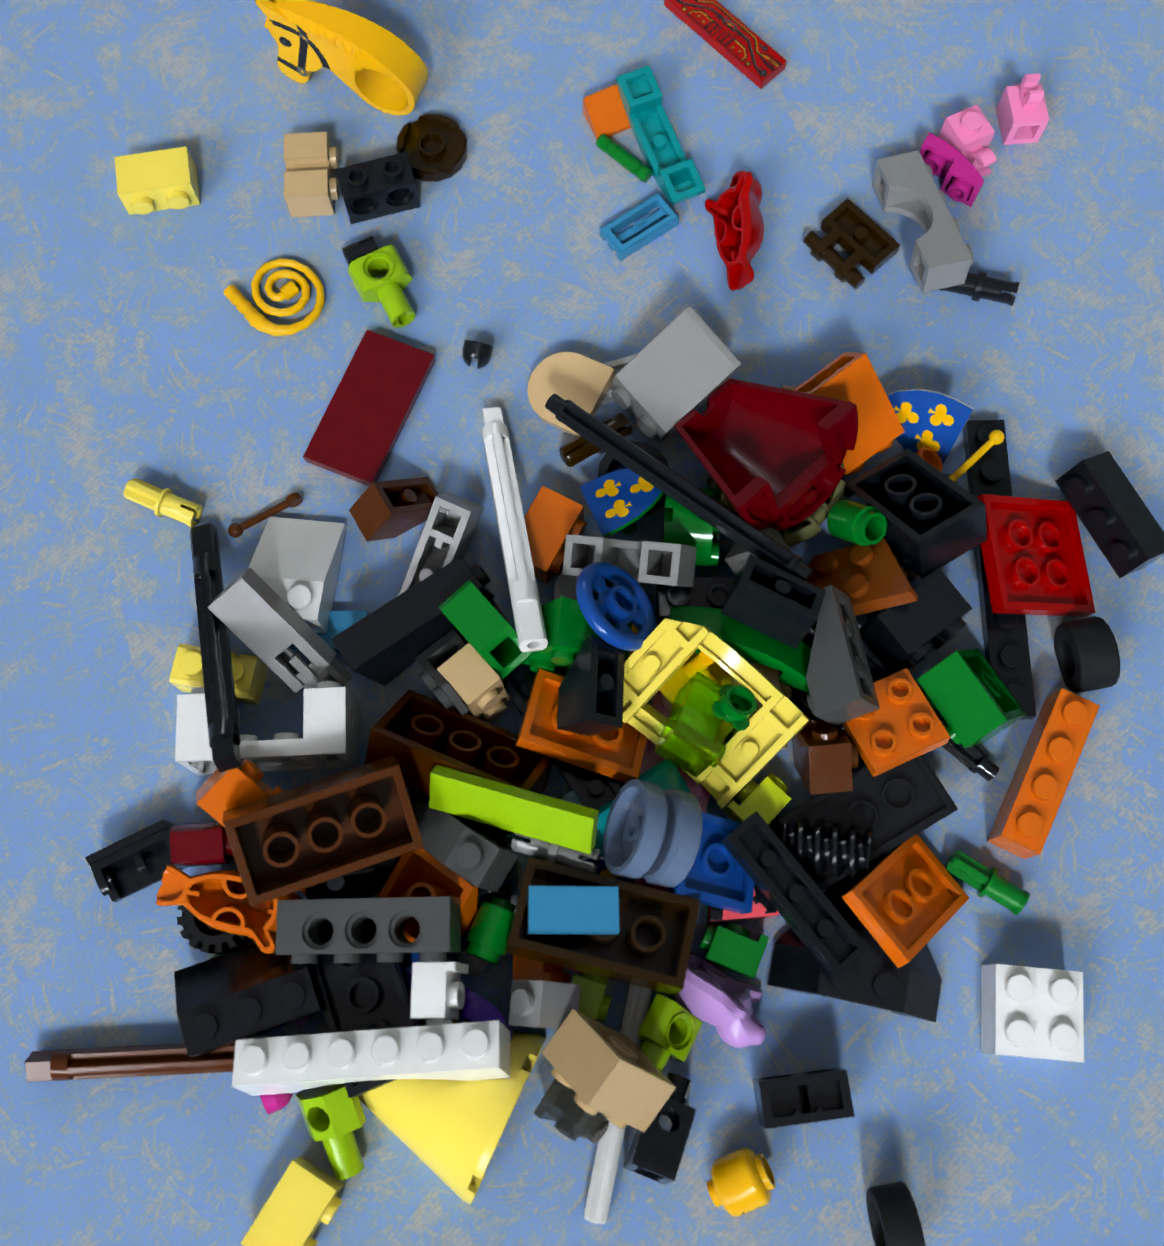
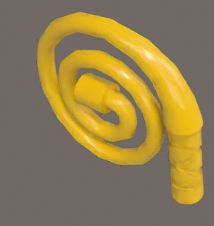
M278 258L264 263L256 270L251 282L252 297L257 306L269 315L277 317L291 316L303 310L309 301L310 287L303 276L288 269L272 273L266 280L264 290L273 301L280 302L285 299L289 301L300 293L297 286L292 281H289L279 289V293H275L273 285L278 279L282 278L294 280L302 289V296L296 304L288 308L279 309L265 303L260 296L259 285L263 275L277 267H292L304 273L312 281L316 289L315 306L312 312L302 321L290 325L273 323L262 313H259L248 299H245V296L235 285H229L225 288L224 296L244 315L249 325L260 332L272 336L293 335L308 328L320 317L325 304L324 287L319 277L310 267L293 259Z

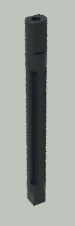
M208 523L191 528L190 541L209 745L212 748L214 764L219 772H224L241 767L239 751L241 740L228 627L207 608L214 598L224 590L218 532L213 524Z

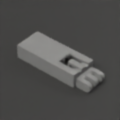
M250 567L219 593L207 607L295 693L303 687L316 688V683L333 681L345 685L352 679L350 672L335 658L337 653ZM294 644L300 651L294 653L289 646ZM302 653L311 661L308 665L300 658Z

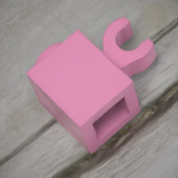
M1040 73L1026 74L1021 84L1006 86L996 108L1003 145L1038 142L1049 122V116L1044 98V89L1042 84H1038L1041 78Z
M976 104L946 117L938 137L964 155L976 168L981 177L991 174L989 165L996 163L997 158L988 147L995 131L979 106Z

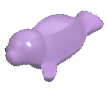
M690 952L684 987L676 995H673L675 1000L695 1017L715 1026L719 1036L729 1046L735 1048L761 1045L766 1039V1028L757 1019L752 1008V1004L761 999L762 990L755 985L733 978L714 964Z

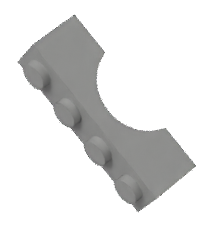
M919 150L877 159L872 187L883 211L902 214L913 219L925 233L915 241L909 265L921 292L927 293L964 284L969 268L973 264V252L971 247L965 244L960 234L957 219L951 216L946 206L943 191L938 190L933 180L930 165L925 164Z

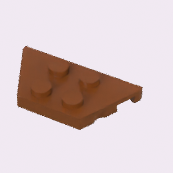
M884 537L877 544L869 546L856 544L816 555L808 565L814 571L807 582L821 589L833 585L851 598L855 616L918 601V595L910 585L907 574L897 561V556L891 545Z

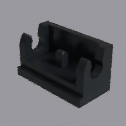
M163 819L86 856V861L91 867L103 896L109 894L112 902H118L161 881L166 866L172 865L170 830L175 824ZM182 867V868H178V869L184 870V869H186V868H188V867Z

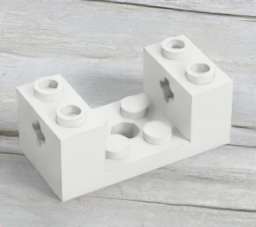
M339 682L316 683V688H305L303 690V738H299L297 733L289 732L274 734V740H257L258 737L255 735H240V760L242 762L245 758L249 759L262 772L359 767V704L348 689L341 687ZM204 687L191 689V694L177 695L175 761L197 775H212L217 770V767L213 762L212 748L209 745ZM237 708L238 723L240 729V710Z

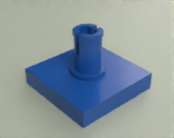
M702 812L703 830L699 851L693 867L686 878L676 887H669L668 892L701 900L700 904L740 914L752 913L755 882L721 842L740 822Z

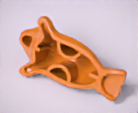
M167 865L161 880L162 885L157 893L156 905H183L196 918L208 926L227 933L248 936L255 941L263 953L272 954L276 951L275 936L278 900H302V898L293 892L250 907L239 872L213 871L191 877L177 867Z

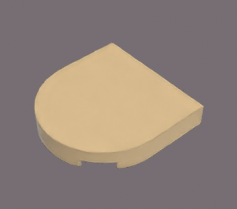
M575 352L555 353L542 360L530 376L527 390L530 405L536 414L547 424L579 437L581 435L555 418L556 415L545 408L547 400L552 394H557L564 400H571L586 412L595 416L616 372L614 368Z

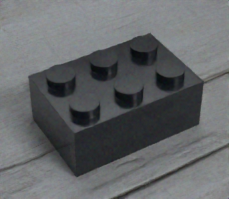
M908 448L852 479L845 485L846 499L875 507L885 516L887 530L884 538L891 545L897 558L921 578L926 577L987 540L985 503Z

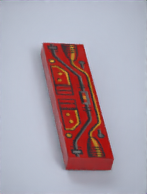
M664 0L666 8L760 89L785 70L787 61L716 0Z

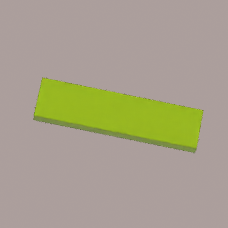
M436 765L430 772L429 808L587 854H591L595 847L599 810Z

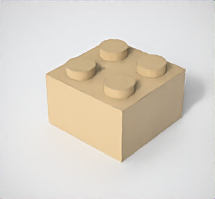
M574 1008L542 1051V1054L554 1067L551 1070V1074L560 1083L576 1092L573 1099L584 1111L593 1116L599 1111L610 1122L621 1129L629 1125L645 1133L676 1088L629 1037Z

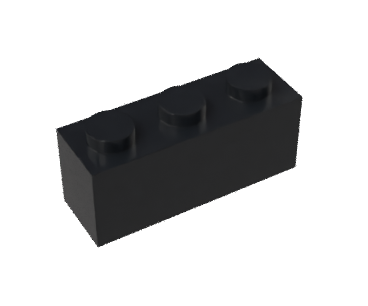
M1109 451L1080 461L1055 481L1119 578L1145 568L1164 555L1163 530Z

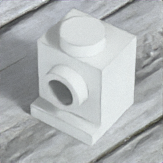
M412 962L410 1018L426 1020L425 1026L452 1024L453 1020H459V1009H462L465 1003V987L463 982H460V974H468L469 965L458 962Z

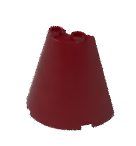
M729 378L710 395L705 411L699 413L693 409L674 427L744 520L761 530L773 527L779 531L792 527L808 518L829 498L846 471L841 465L847 449L854 450L858 433L857 405L849 401Z

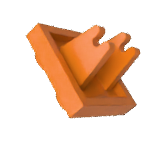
M907 668L874 682L880 709L842 723L851 741L856 744L858 753L873 777L947 744L950 739V735Z

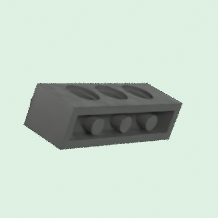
M461 898L306 899L278 900L275 955H291V964L318 963V954H334L333 963H360L361 954L377 953L376 962H403L404 953H420V962L447 961V952H461ZM414 917L419 922L420 934L415 941L410 942L405 937L404 927L407 921ZM371 918L376 924L377 932L374 939L367 943L362 936V927ZM326 920H329L333 925V936L329 942L324 943L320 937V928Z

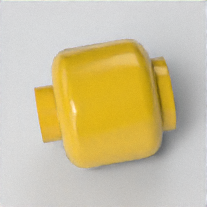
M741 1148L714 1160L711 1168L712 1179L707 1180V1189L716 1207L723 1205L724 1209L734 1217L744 1215L769 1204L771 1190L776 1188L775 1178L763 1153L757 1155L750 1148Z

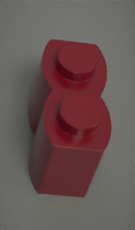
M217 821L175 825L170 830L171 864L177 868L229 864L235 861L225 828Z

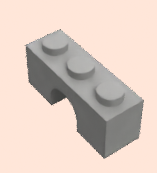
M566 534L562 575L578 576L583 568L591 563L607 562L622 568L637 582L693 588L697 547L674 543L639 542Z

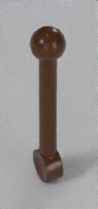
M292 493L286 497L285 501L240 524L232 523L228 528V533L231 537L238 538L243 534L244 530L288 507L293 508L300 505L303 499L299 493Z

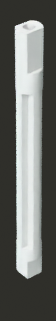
M501 407L482 409V438L518 646L522 652L544 650L548 645L508 428L504 424Z

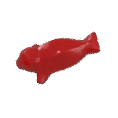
M740 170L733 175L729 189L723 192L718 200L707 199L705 202V209L714 218L717 249L727 266L728 288L731 291L740 290L746 284L753 281L755 275L750 262L759 250L764 237V221L759 208L763 194L762 186L752 176L750 171Z

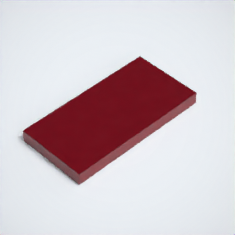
M366 330L303 455L304 460L367 486L377 482L436 361L435 355Z

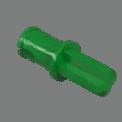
M956 850L946 863L945 869L953 876L976 889V894L979 897L984 895L1010 910L1014 915H1018L1023 910L1030 897L1029 892L1022 890L1000 876L997 868L992 867L989 869L960 850Z

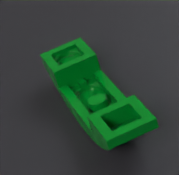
M699 606L672 607L669 619L707 627L745 659L781 671L779 683L810 693L806 675L812 648L803 641L797 649H794L722 614V609ZM697 649L694 653L699 654L701 650Z

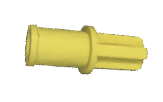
M133 478L127 482L123 495L126 499L154 510L155 516L162 517L165 515L186 524L190 528L197 525L193 518L198 521L201 518L203 512L202 505L195 504L173 494V490L170 488L160 489L142 480Z

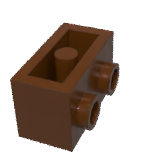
M813 713L806 714L810 720L793 738L794 767L810 795L853 791L852 768L858 767L856 744L850 742L845 729H841L839 725L834 726L816 717Z

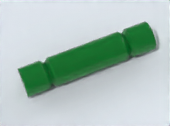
M602 134L597 139L596 146L606 152L607 155L633 175H636L642 182L646 183L651 178L653 171L644 164L642 165L641 161L616 142H613L607 135Z

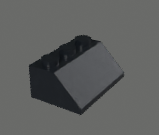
M253 944L174 971L177 1015L188 1057H198L235 1044L236 1040L249 1039L322 1013L323 1010L309 964H291V955H275L276 951L272 954H266L259 949L257 944Z

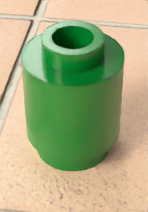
M842 499L836 502L830 509L827 527L834 537L860 546L877 544L883 539L887 530V520L880 510L875 507L849 499Z
M494 896L490 903L481 901L466 938L469 944L465 952L491 964L498 965L500 957L507 954L505 951L516 905Z

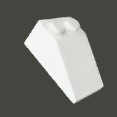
M269 517L249 567L315 632L326 633L329 614L333 606L346 524Z

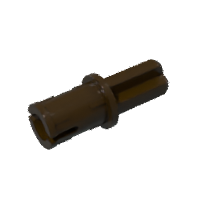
M621 412L604 422L605 425L623 437L629 436L633 432L630 425L624 426L629 423V420ZM582 436L559 449L561 459L568 467H573L595 453H605Z

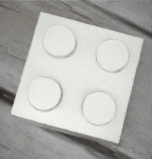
M1003 964L981 965V1053L1084 1063L1083 972Z

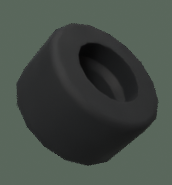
M1093 616L1063 622L1056 628L1054 650L1063 681L1071 691L1083 693L1112 687L1118 682L1120 676L1119 649L1110 626L1103 618Z

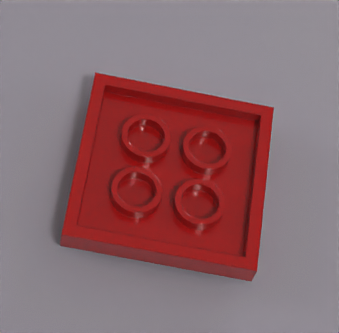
M982 494L976 497L985 503L987 540L980 545L993 613L1086 617L1096 613L1076 512L1069 501Z

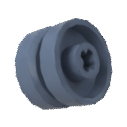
M640 779L629 780L618 792L607 817L603 836V857L606 868L611 874L631 879L642 877L647 883L663 887H676L686 878L693 867L699 851L703 830L702 810L699 800L687 792L673 788L663 790L655 783Z

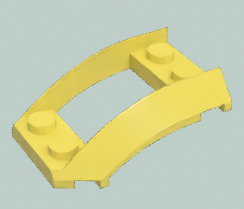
M665 618L644 640L642 647L634 651L624 662L623 722L633 726L665 752L698 785L701 784L718 801L717 804L722 809L743 790L810 720L757 668L705 626ZM697 649L715 661L743 687L750 690L754 697L763 705L749 720V727L746 730L738 731L713 758L674 723L648 704V701Z

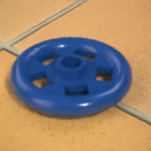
M594 562L583 568L576 582V598L587 623L598 636L610 645L626 651L639 650L644 640L656 628L655 612L644 589L628 572L614 564ZM604 579L612 581L614 587H607ZM593 590L599 593L598 601L594 599ZM631 621L638 629V632L635 634L627 626Z

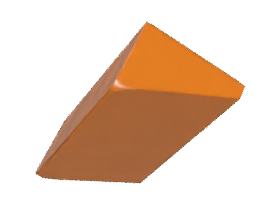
M617 84L583 98V115L596 139L602 134L610 137L631 128Z

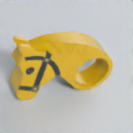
M255 0L256 5L267 16L264 27L269 30L277 42V64L287 77L298 83H306L313 72L325 67L331 70L366 103L382 112L402 116L414 110L428 80V70L423 60L404 41L390 31L364 17L316 1Z

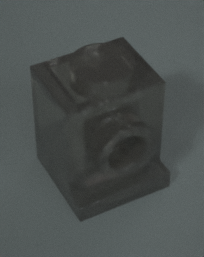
M555 1078L534 1111V1114L541 1119L556 1121L554 1127L574 1141L578 1137L587 1138L593 1144L598 1142L605 1134L609 1126V1120L599 1111L595 1116L584 1111L573 1099L576 1092Z

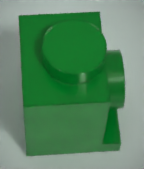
M727 922L725 928L719 925L716 927L708 923L699 947L706 950L703 957L704 960L745 978L753 979L757 973L769 937L760 934L756 936L755 940L749 938L751 931L739 925Z

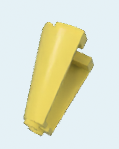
M420 1019L422 1026H425L426 1020ZM513 1031V1038L510 1042L511 1078L473 1081L398 1079L359 1095V1100L459 1198L471 1205L525 1082L546 1040L545 1037L539 1034Z

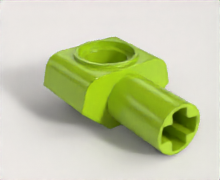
M394 245L384 246L353 260L349 264L348 274L363 302H380L395 328L404 327L414 320L416 314L403 292L413 278ZM379 274H387L381 278H374Z
M656 994L638 1031V1038L643 1041L640 1050L663 1073L669 1058L685 1063L703 1022L675 1001Z
M344 1083L310 1088L297 1093L296 1097L309 1134L315 1142H323L335 1179L345 1180L360 1173L364 1169V1163L353 1131L364 1125L366 1117L359 1097L349 1098Z

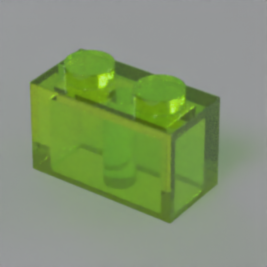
M697 672L678 691L654 750L655 753L695 777H698L709 766L714 768L720 763L727 749L723 741L734 727L732 723L716 717L712 712V704L719 700L721 696L719 689L722 686L700 672Z

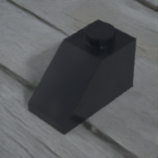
M593 636L586 638L559 686L557 729L594 736L622 728L625 650L618 649L603 639Z

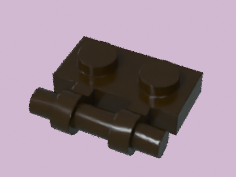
M848 198L822 220L820 228L827 235L821 239L814 231H811L803 240V243L812 250L811 255L817 261L823 260L835 271L834 276L842 283L847 282L855 290L865 281V278L857 271L861 265L873 274L891 259L900 247L897 241ZM839 244L851 256L846 260L843 259L833 249L836 245Z

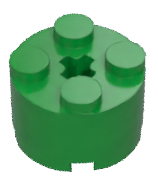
M698 487L721 503V489ZM666 495L663 543L697 547L695 566H718V532L720 531Z

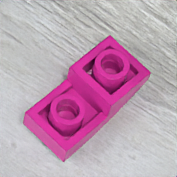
M929 132L920 149V154L925 164L930 165L933 175L944 179L940 189L944 194L954 201L962 202L972 207L984 183L983 178L964 155L941 138Z

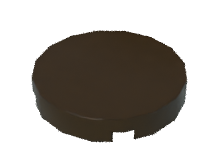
M425 114L419 116V120L414 121L412 124L410 121L404 125L397 137L396 149L397 154L407 152L414 178L422 181L438 182L452 177L461 170L467 159V139L459 128V124L453 119L441 114Z

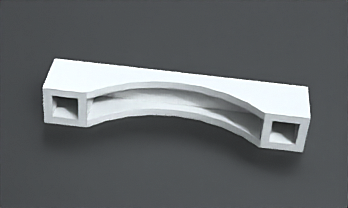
M499 1020L236 1040L232 1087L251 1096L296 1093L325 1085L370 1080L443 1079L473 1081L511 1078L510 1031Z

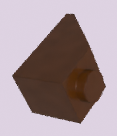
M429 477L373 482L349 511L367 542L390 539L425 522L435 496L439 494Z

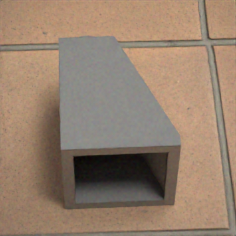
M689 305L614 376L609 388L612 390L611 394L615 402L625 410L628 408L638 419L637 425L647 437H654L660 443L675 430L674 425L693 409L698 411L708 402L710 395L729 378H732L740 367L741 362Z

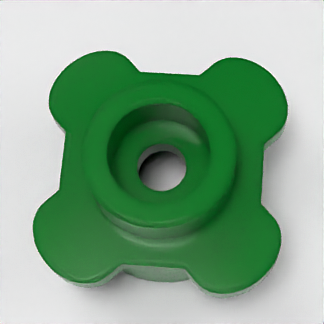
M724 684L719 689L721 695L719 700L712 704V712L716 717L732 723L735 729L739 731L746 730L750 725L749 716L757 709L756 699L752 692L743 686Z

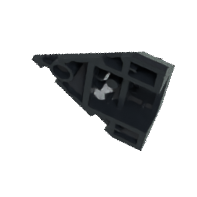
M883 854L878 858L874 859L873 861L869 862L868 872L873 867H875L886 856V854ZM865 869L862 870L857 880H851L849 874L829 886L824 892L825 896L869 948L840 978H831L792 928L785 932L774 944L768 986L804 994H816L892 1011L894 1014L936 1022L942 979L927 945L909 963L897 968L842 899V896L867 874Z

